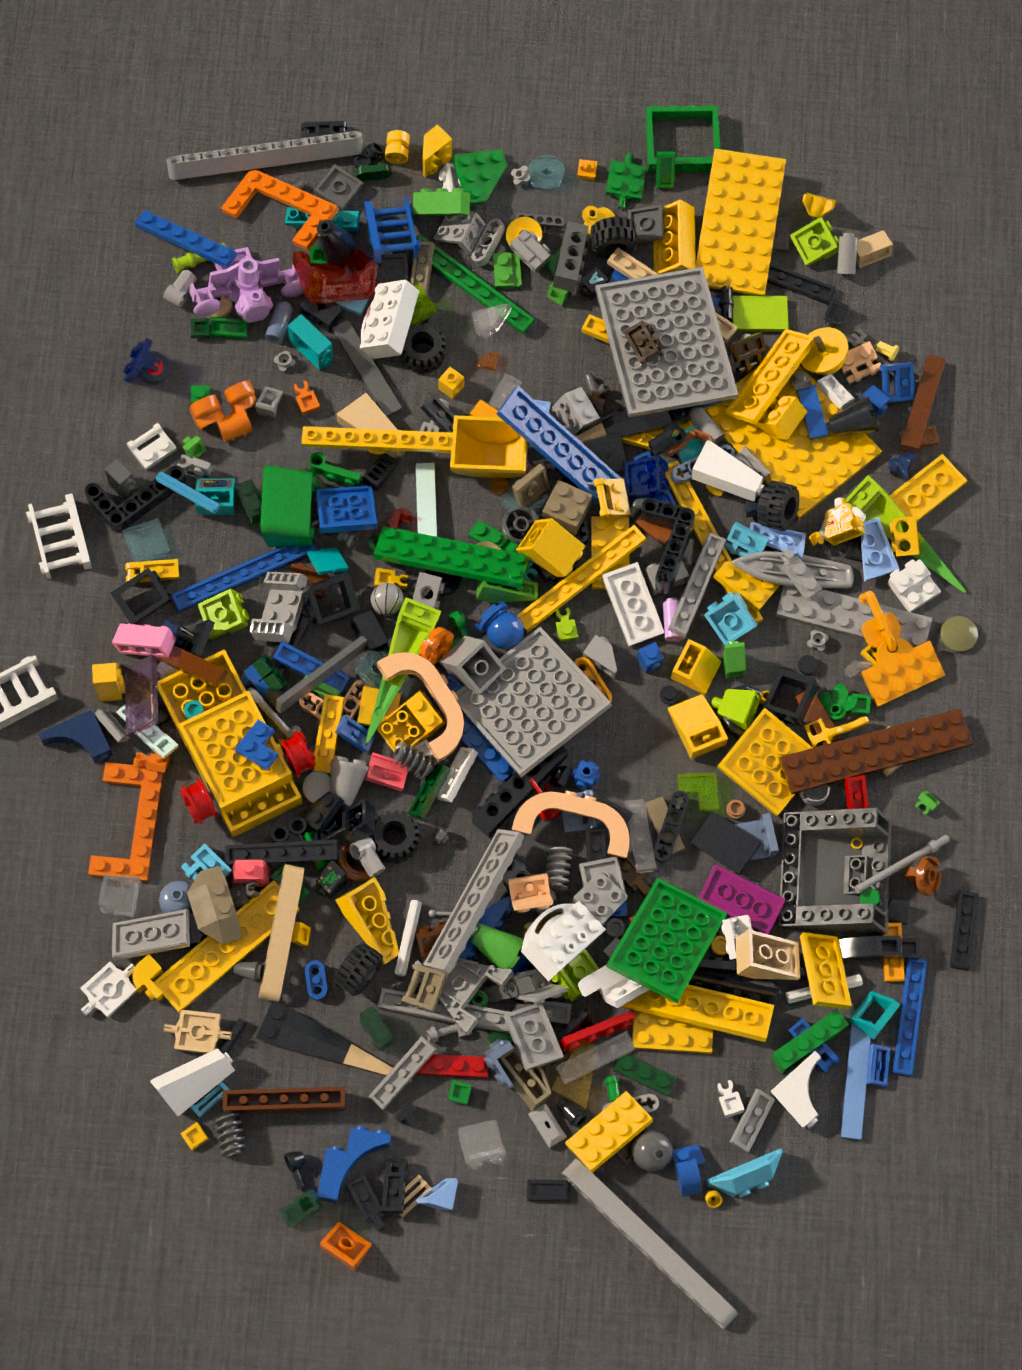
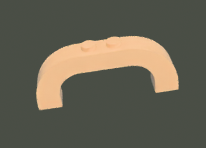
M395 653L378 661L377 667L387 682L401 674H413L423 681L445 716L447 723L444 733L429 742L428 748L438 763L453 753L460 742L464 720L461 708L457 702L459 699L453 690L450 691L447 687L448 681L443 674L440 675L427 659L413 653Z
M566 791L565 794L545 792L527 800L515 816L512 831L531 835L536 817L549 809H557L597 819L606 825L610 833L607 854L627 858L630 839L626 823L617 811L606 804L596 802L594 797L585 795L584 798L577 797V793Z

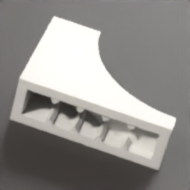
M816 1051L771 1090V1093L803 1128L806 1126L811 1128L818 1121L816 1117L819 1114L814 1109L809 1096L810 1075L817 1062L821 1059Z

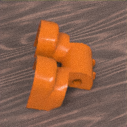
M250 380L237 383L224 391L225 397L232 409V413L225 416L220 410L221 406L215 394L192 403L189 411L196 426L202 431L205 426L215 422L224 443L234 442V438L241 435L246 437V434L251 433L252 426L244 409L255 406L257 398Z

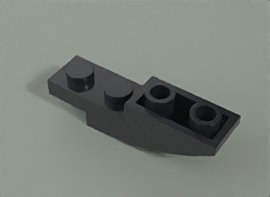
M867 936L839 939L842 960L920 959V939Z

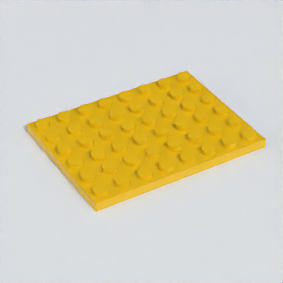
M799 365L794 373L805 370ZM757 368L736 383L738 393ZM809 375L812 385L815 384L825 423H828V418L843 409L840 410L816 385L817 382ZM788 380L778 395L794 396L798 399L796 390H793ZM734 399L704 408L725 434L723 440L734 449L736 454L746 446L771 472L763 481L765 485L775 480L797 487V490H799V508L796 518L798 520L882 453V450L866 434L833 436V433H830L828 437L810 440L804 417L788 440L774 438L752 423L729 417L725 411Z

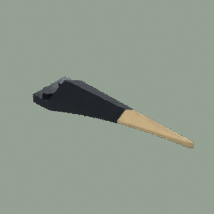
M686 407L629 417L626 409L581 433L576 438L583 443L585 440L620 432L621 438L663 430L670 424L679 426L691 421Z
M274 1001L271 1002L256 1036V1039L274 1047L335 1061L386 1076L393 1069L391 1066L302 1014Z

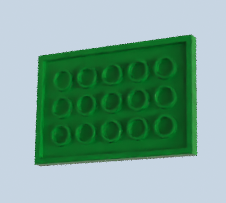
M657 878L606 967L678 1004L723 923L722 920H725L727 913Z

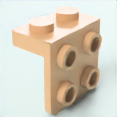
M547 873L508 879L510 899L514 910L527 912L530 911L529 908L537 907L542 910L549 908V905H553Z

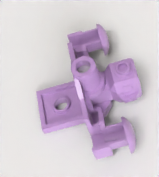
M248 247L235 250L237 257L228 268L214 263L217 271L210 272L208 287L195 289L192 283L190 284V295L193 303H198L194 308V313L197 316L207 317L217 312L220 308V302L213 298L227 295L229 300L236 303L235 309L237 314L242 316L246 323L264 320L273 307L271 298L266 296L263 287L285 283L281 293L285 297L292 298L305 292L307 282L300 279V271L296 261H293L292 269L279 271V258L257 261L252 259Z

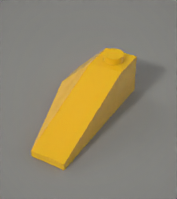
M375 877L335 900L346 919L365 943L383 955V965L398 956L399 949L395 933L391 928L389 920L391 917L390 913L387 912L385 893Z

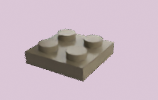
M538 464L535 468H532L527 475L517 480L512 486L517 506L522 505L528 508L550 489L547 473L543 465Z

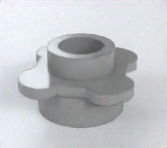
M527 166L511 171L515 185H523L530 180Z
M288 351L281 352L278 356L274 357V363L278 364L279 370L285 372L290 366H295L296 362Z
M817 630L811 631V638L807 641L808 647H815L819 651H823L825 649V642L829 639L828 635Z

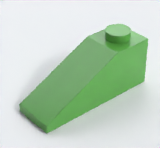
M481 580L477 583L476 600L499 603L500 600L504 602L537 600L538 598L537 582L524 580L521 589Z

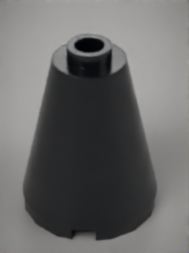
M327 219L322 220L318 224L319 249L322 257L327 262L340 264L354 254L356 248L355 240L348 231Z
M869 396L828 418L829 422L826 423L828 433H833V436L867 434L879 431Z

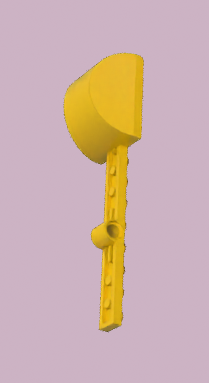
M454 415L453 433L303 426L302 447L368 449L373 454H384L387 450L451 453L450 470L456 474L480 478H517L526 475L528 442L500 417Z

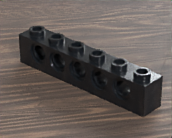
M563 746L559 747L548 756L550 761H542L533 768L537 771L536 775L526 773L523 777H520L514 770L512 772L513 776L509 780L505 779L498 787L499 790L487 797L485 800L486 804L482 808L479 806L472 813V823L490 838L536 790L530 782V778H533L537 785L540 786L568 758L569 751ZM520 782L524 787L517 789L514 787V784ZM508 796L511 801L505 803L501 801V798ZM493 809L496 810L498 814L496 816H490L487 812Z

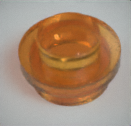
M494 478L490 483V490L498 496L504 495L509 489V484L504 478Z

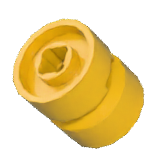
M393 130L387 133L385 159L388 162L403 164L408 161L410 135L401 130Z

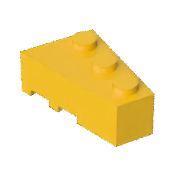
M121 664L92 665L93 684L99 701L123 700L122 693H126V686L121 674Z

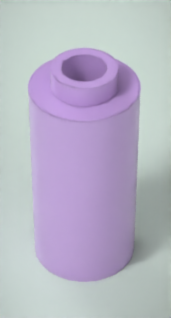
M668 598L663 602L665 640L668 642H679L684 639V637L668 630L680 602L677 598Z

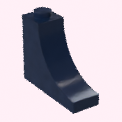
M92 710L38 733L43 746L52 743H70L86 751L94 763L105 762L112 756L111 749Z

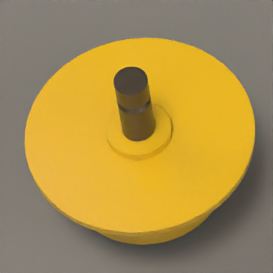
M829 327L820 328L809 333L808 335L815 337V344L803 359L801 365L806 370L820 375H830L837 372L843 366L848 353V341L841 331Z

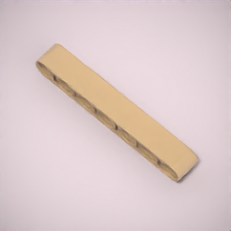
M284 865L259 999L279 1002L304 876L303 867Z

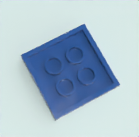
M372 485L316 489L320 533L377 529Z

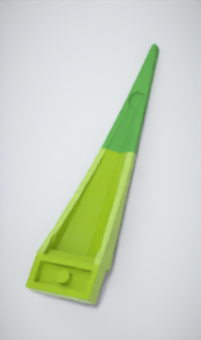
M868 475L845 499L846 503L858 507L866 515L865 521L879 517L887 538L895 541L894 534L890 532V523L893 522V518L906 516L888 493ZM900 522L898 528L901 532H907L909 525L906 522ZM918 532L920 554L912 556L918 560L920 559L927 567L960 591L966 593L964 587ZM906 540L900 543V547L905 551H908L911 547L910 543Z
M406 597L398 615L388 656L403 652L420 656L421 644L423 640H428L430 637L428 634L435 629L441 611ZM408 674L398 675L388 682L382 677L366 744L371 740Z

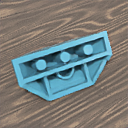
M780 1148L707 1179L706 1185L732 1197L739 1195L740 1198L751 1194L750 1190L758 1188V1190L764 1189L769 1186V1182L773 1179L783 1151Z

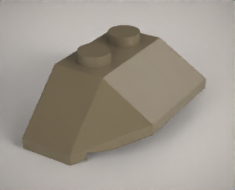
M220 866L200 871L187 892L198 930L222 945L242 940L236 910Z

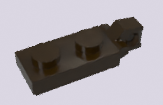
M628 854L627 858L618 857L623 881L633 892L638 890L645 898L650 891V888L646 885L648 882L646 875Z

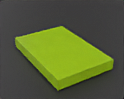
M732 296L734 301L732 319L733 324L738 327L736 332H784L785 329H788L787 296Z

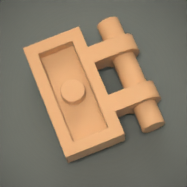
M870 341L849 350L841 369L843 374L851 371L852 375L846 377L849 384L855 381L856 383L862 381V378L868 375L873 376L880 370V362L875 365L872 364V361L877 360L878 357ZM864 365L867 366L866 369L859 372L857 371V368Z

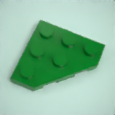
M502 149L455 154L452 157L463 192L470 193V206L485 204L507 166Z

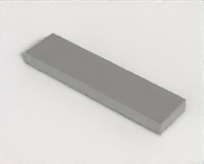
M421 1036L368 1097L381 1109L385 1110L437 1049Z

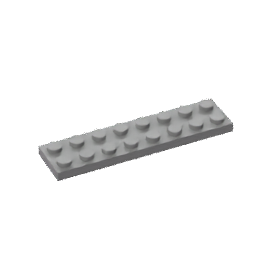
M783 585L776 612V617L864 640L862 625L874 618L869 604H862L858 598L822 589L814 596L805 600L796 587ZM880 605L883 613L890 612L897 617L901 626L899 638L908 641L913 648L927 642L932 618Z
M501 829L496 831L423 964L425 967L449 974L455 968L457 959L464 951L468 939L474 933L479 919L484 915L485 908L489 901L492 900L497 886L502 882L507 868L512 864L515 853L521 847L525 837L523 834Z

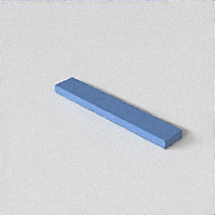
M852 1023L840 1138L860 1141L862 1137L871 1038Z

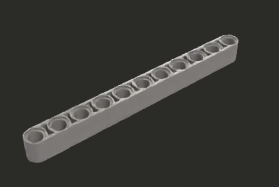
M352 131L172 156L166 162L169 178L179 180L358 155L364 152L362 133Z
M574 1159L561 1173L578 1192L717 1325L725 1329L738 1315L737 1311L578 1159Z

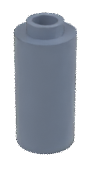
M282 301L276 304L265 335L268 341L275 344L283 342L294 310L290 303Z

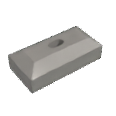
M546 1104L541 1105L528 1114L549 1149L567 1139ZM545 1122H548L550 1128L546 1127Z

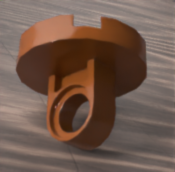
M925 856L920 860L918 867H906L903 877L908 881L916 882L920 894L932 896V892H937L941 881V872H938L937 865L940 866V862L936 857Z

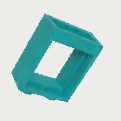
M302 314L288 325L289 342L319 371L332 363V343Z

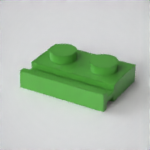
M493 253L495 289L522 288L520 258L516 254Z

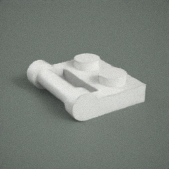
M158 423L136 440H131L127 443L130 451L146 471L177 451L176 446ZM158 434L160 437L139 451L137 447Z

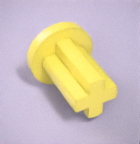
M880 341L875 351L888 356L889 360L893 361L898 353L899 346L895 345L893 347Z

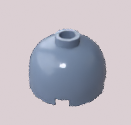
M176 880L165 885L159 897L161 911L168 913L188 909L193 914L187 895L191 884Z

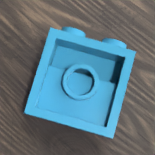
M731 591L722 597L724 601L718 604L715 601L707 607L708 611L704 614L724 645L736 640L757 626V623L747 610L748 606L738 592L733 594Z

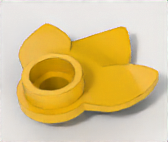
M587 206L582 212V217L585 221L584 225L589 226L587 233L591 234L590 229L594 223L605 218L615 217L614 213L605 207ZM589 212L594 213V217L590 216Z

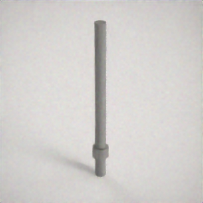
M944 835L936 841L932 840L926 843L925 847L855 886V891L860 893L929 853L933 854L939 850V847L950 841L949 837Z

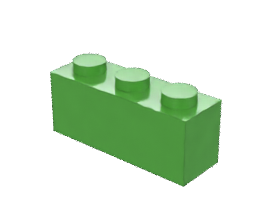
M438 188L436 192H431V189H421L420 192L413 193L414 215L455 216L469 215L470 193L463 192L462 188H452V191Z

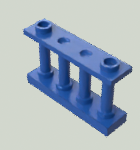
M404 197V207L378 210L372 207L371 201L364 202L365 218L374 264L382 263L381 255L389 252L413 250L414 259H418V251H421L420 240H416L411 216L413 215V206L409 204L408 197ZM405 214L406 216L405 219L375 220L381 216ZM408 226V231L382 234L377 232L383 228ZM410 238L411 243L385 246L380 244L386 240Z

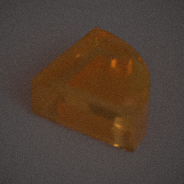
M490 352L481 357L477 367L495 371L499 352Z

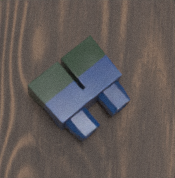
M267 654L247 668L240 678L244 686L253 683L256 687L255 690L264 699L267 688L279 690L288 683L278 669L263 680V677L277 668Z

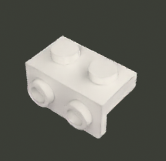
M749 915L722 920V932L727 942L726 952L730 959L736 958V938L748 929L752 930Z

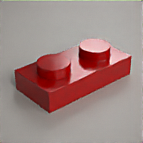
M865 775L845 778L847 808H869Z

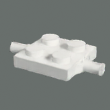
M111 962L106 964L80 988L89 1000V1003L81 1011L87 1016L89 1012L96 1008L109 1018L137 992V989L130 983L128 978L133 973L135 966L131 963L122 971L117 969Z

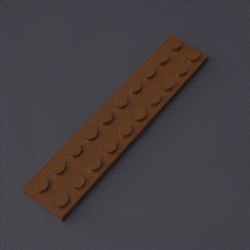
M956 709L781 756L779 761L792 795L844 781L848 777L866 775L972 746L973 741L961 709Z

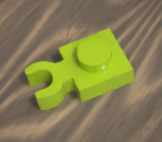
M566 608V615L564 616L560 615L558 609L556 611V618L560 622H556V630L559 643L578 639L575 620H569L570 609Z

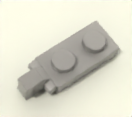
M790 549L782 552L780 558L784 562V572L804 599L807 600L820 592L822 587L797 555L795 556Z

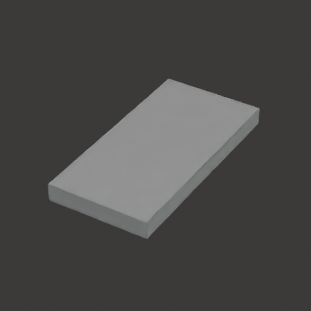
M188 909L113 923L112 958L114 961L190 947V912Z

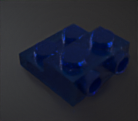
M657 455L625 462L627 498L634 499L643 496L654 498L666 495V489H669V481L665 473L669 471L667 461Z

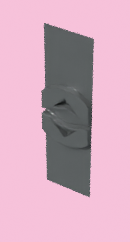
M530 976L509 981L504 988L500 985L484 988L489 1003L535 991Z

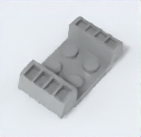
M267 572L263 583L270 589L264 612L261 619H252L250 633L256 641H283L289 643L293 631L297 628L304 604L301 596L303 593L302 587L307 585L308 577L301 573Z

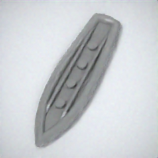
M757 552L744 555L732 561L735 567L752 577L774 584L796 587L784 572V562L780 558L782 552ZM803 555L802 562L822 588H852L854 581L852 566Z

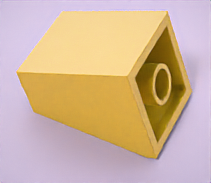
M550 518L536 520L516 551L530 557L532 562L554 576L564 577L571 573L572 566L582 556V550L585 545L554 519Z

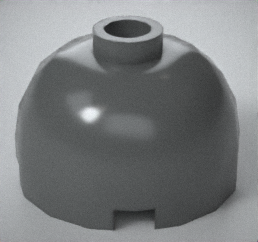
M522 505L514 506L502 518V533L509 541L520 544L534 522L539 520V518L532 509Z
M647 1130L634 1139L631 1155L638 1167L646 1171H660L672 1159L673 1148L671 1142L664 1134L655 1130Z

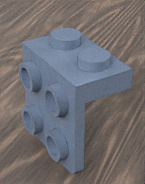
M498 1039L490 1044L491 1048L484 1052L486 1056L484 1061L490 1069L492 1068L497 1073L495 1078L500 1086L512 1088L513 1084L497 1059L512 1050L513 1046L510 1041Z

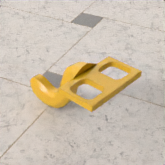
M864 716L851 723L829 729L825 727L821 718L804 727L812 747L815 748L817 743L826 740L830 744L834 736L868 724L869 719ZM818 722L822 732L813 736L810 731V725Z

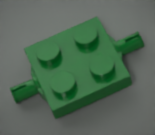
M630 152L626 153L625 162L611 160L605 195L614 196L619 199L618 209L620 210L621 207L622 210L626 209V201L634 200L641 202L646 166L633 164L634 154H630Z

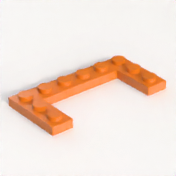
M251 169L221 207L223 213L237 219L255 194L259 192L311 215L292 240L294 245L307 251L310 250L318 239V224L322 220H332L339 211L337 205L255 169Z
M105 762L103 783L141 787L130 859L91 855L89 876L148 882L164 772L146 770V766L136 767L128 764Z

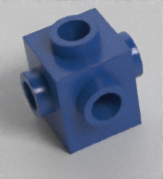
M581 760L579 766L575 765L571 776L574 777L573 784L583 790H592L593 785H597L600 779L599 767L592 761L586 760L584 762Z

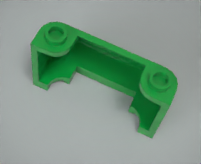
M264 466L261 533L268 547L313 545V538H316V529L312 527L310 522L312 491L318 488V477L314 473L278 466Z

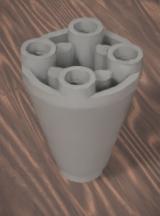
M334 756V759H331L330 762L332 793L344 800V803L349 807L352 805L369 767L366 766L367 763L365 761L353 759V763H351L345 757Z

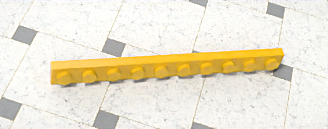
M677 460L661 467V472L678 504L694 511L695 525L693 532L701 547H703L709 532L715 535L718 534L691 483L688 481L679 485L672 481L671 473L676 466L680 465ZM685 472L682 474L677 473L676 475L683 477ZM723 547L714 568L715 573L725 562H732L725 547ZM723 586V588H724V590L726 591L727 594H728L729 592H731V591H729L726 587ZM748 606L747 610L757 624L762 622L763 617L760 612H756Z

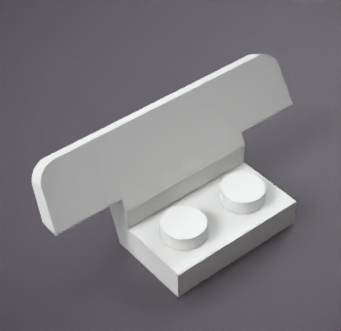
M606 966L578 982V987L583 996L586 997L599 989L604 1001L616 1008L649 990Z

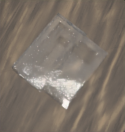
M104 875L98 903L101 913L134 918L141 878L121 875L120 879L118 876Z

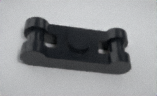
M346 121L303 122L301 124V131H303L301 139L345 133L348 125Z

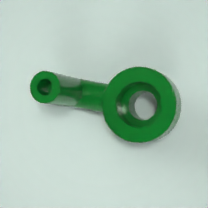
M458 611L449 615L451 623L461 635V637L453 641L451 649L464 636H469L465 628L467 620L464 614Z

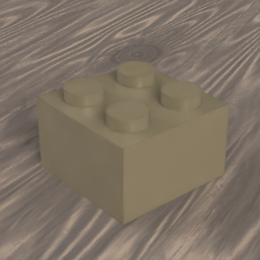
M558 480L542 511V519L552 518L568 532L576 535L592 504V494Z

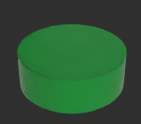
M867 888L861 892L860 902L861 904L873 903L877 906L880 902V895L875 889Z

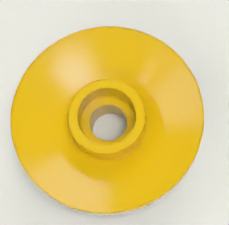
M520 217L513 220L506 231V239L509 246L525 229L528 232L532 231L538 237L537 241L541 243L542 230L540 225L529 217Z

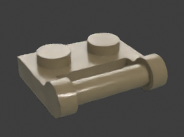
M414 964L412 978L405 996H402L401 1002L434 1012L447 974ZM421 973L425 974L416 999H414L413 995L415 993Z

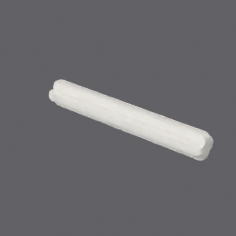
M411 900L395 968V974L398 976H405L407 973L422 903L418 900Z
M860 974L846 977L848 989L863 984ZM810 986L786 992L788 1003L812 998Z

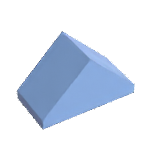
M444 1179L416 1199L417 1203L439 1210H452L458 1184L457 1179Z

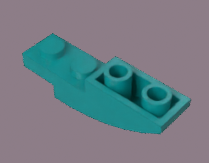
M287 207L285 225L301 229L311 215L293 207ZM338 211L331 221L346 231H358L360 213L359 211Z

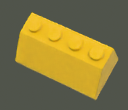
M678 200L664 206L665 239L653 241L654 272L657 274L696 268L695 207L682 200Z

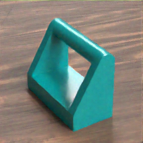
M870 991L849 1018V1021L874 1040L901 1004L894 999ZM873 1001L886 1010L876 1024L860 1018Z

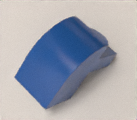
M691 1146L673 1150L672 1159L677 1172V1182L682 1197L701 1193L702 1185L699 1168Z

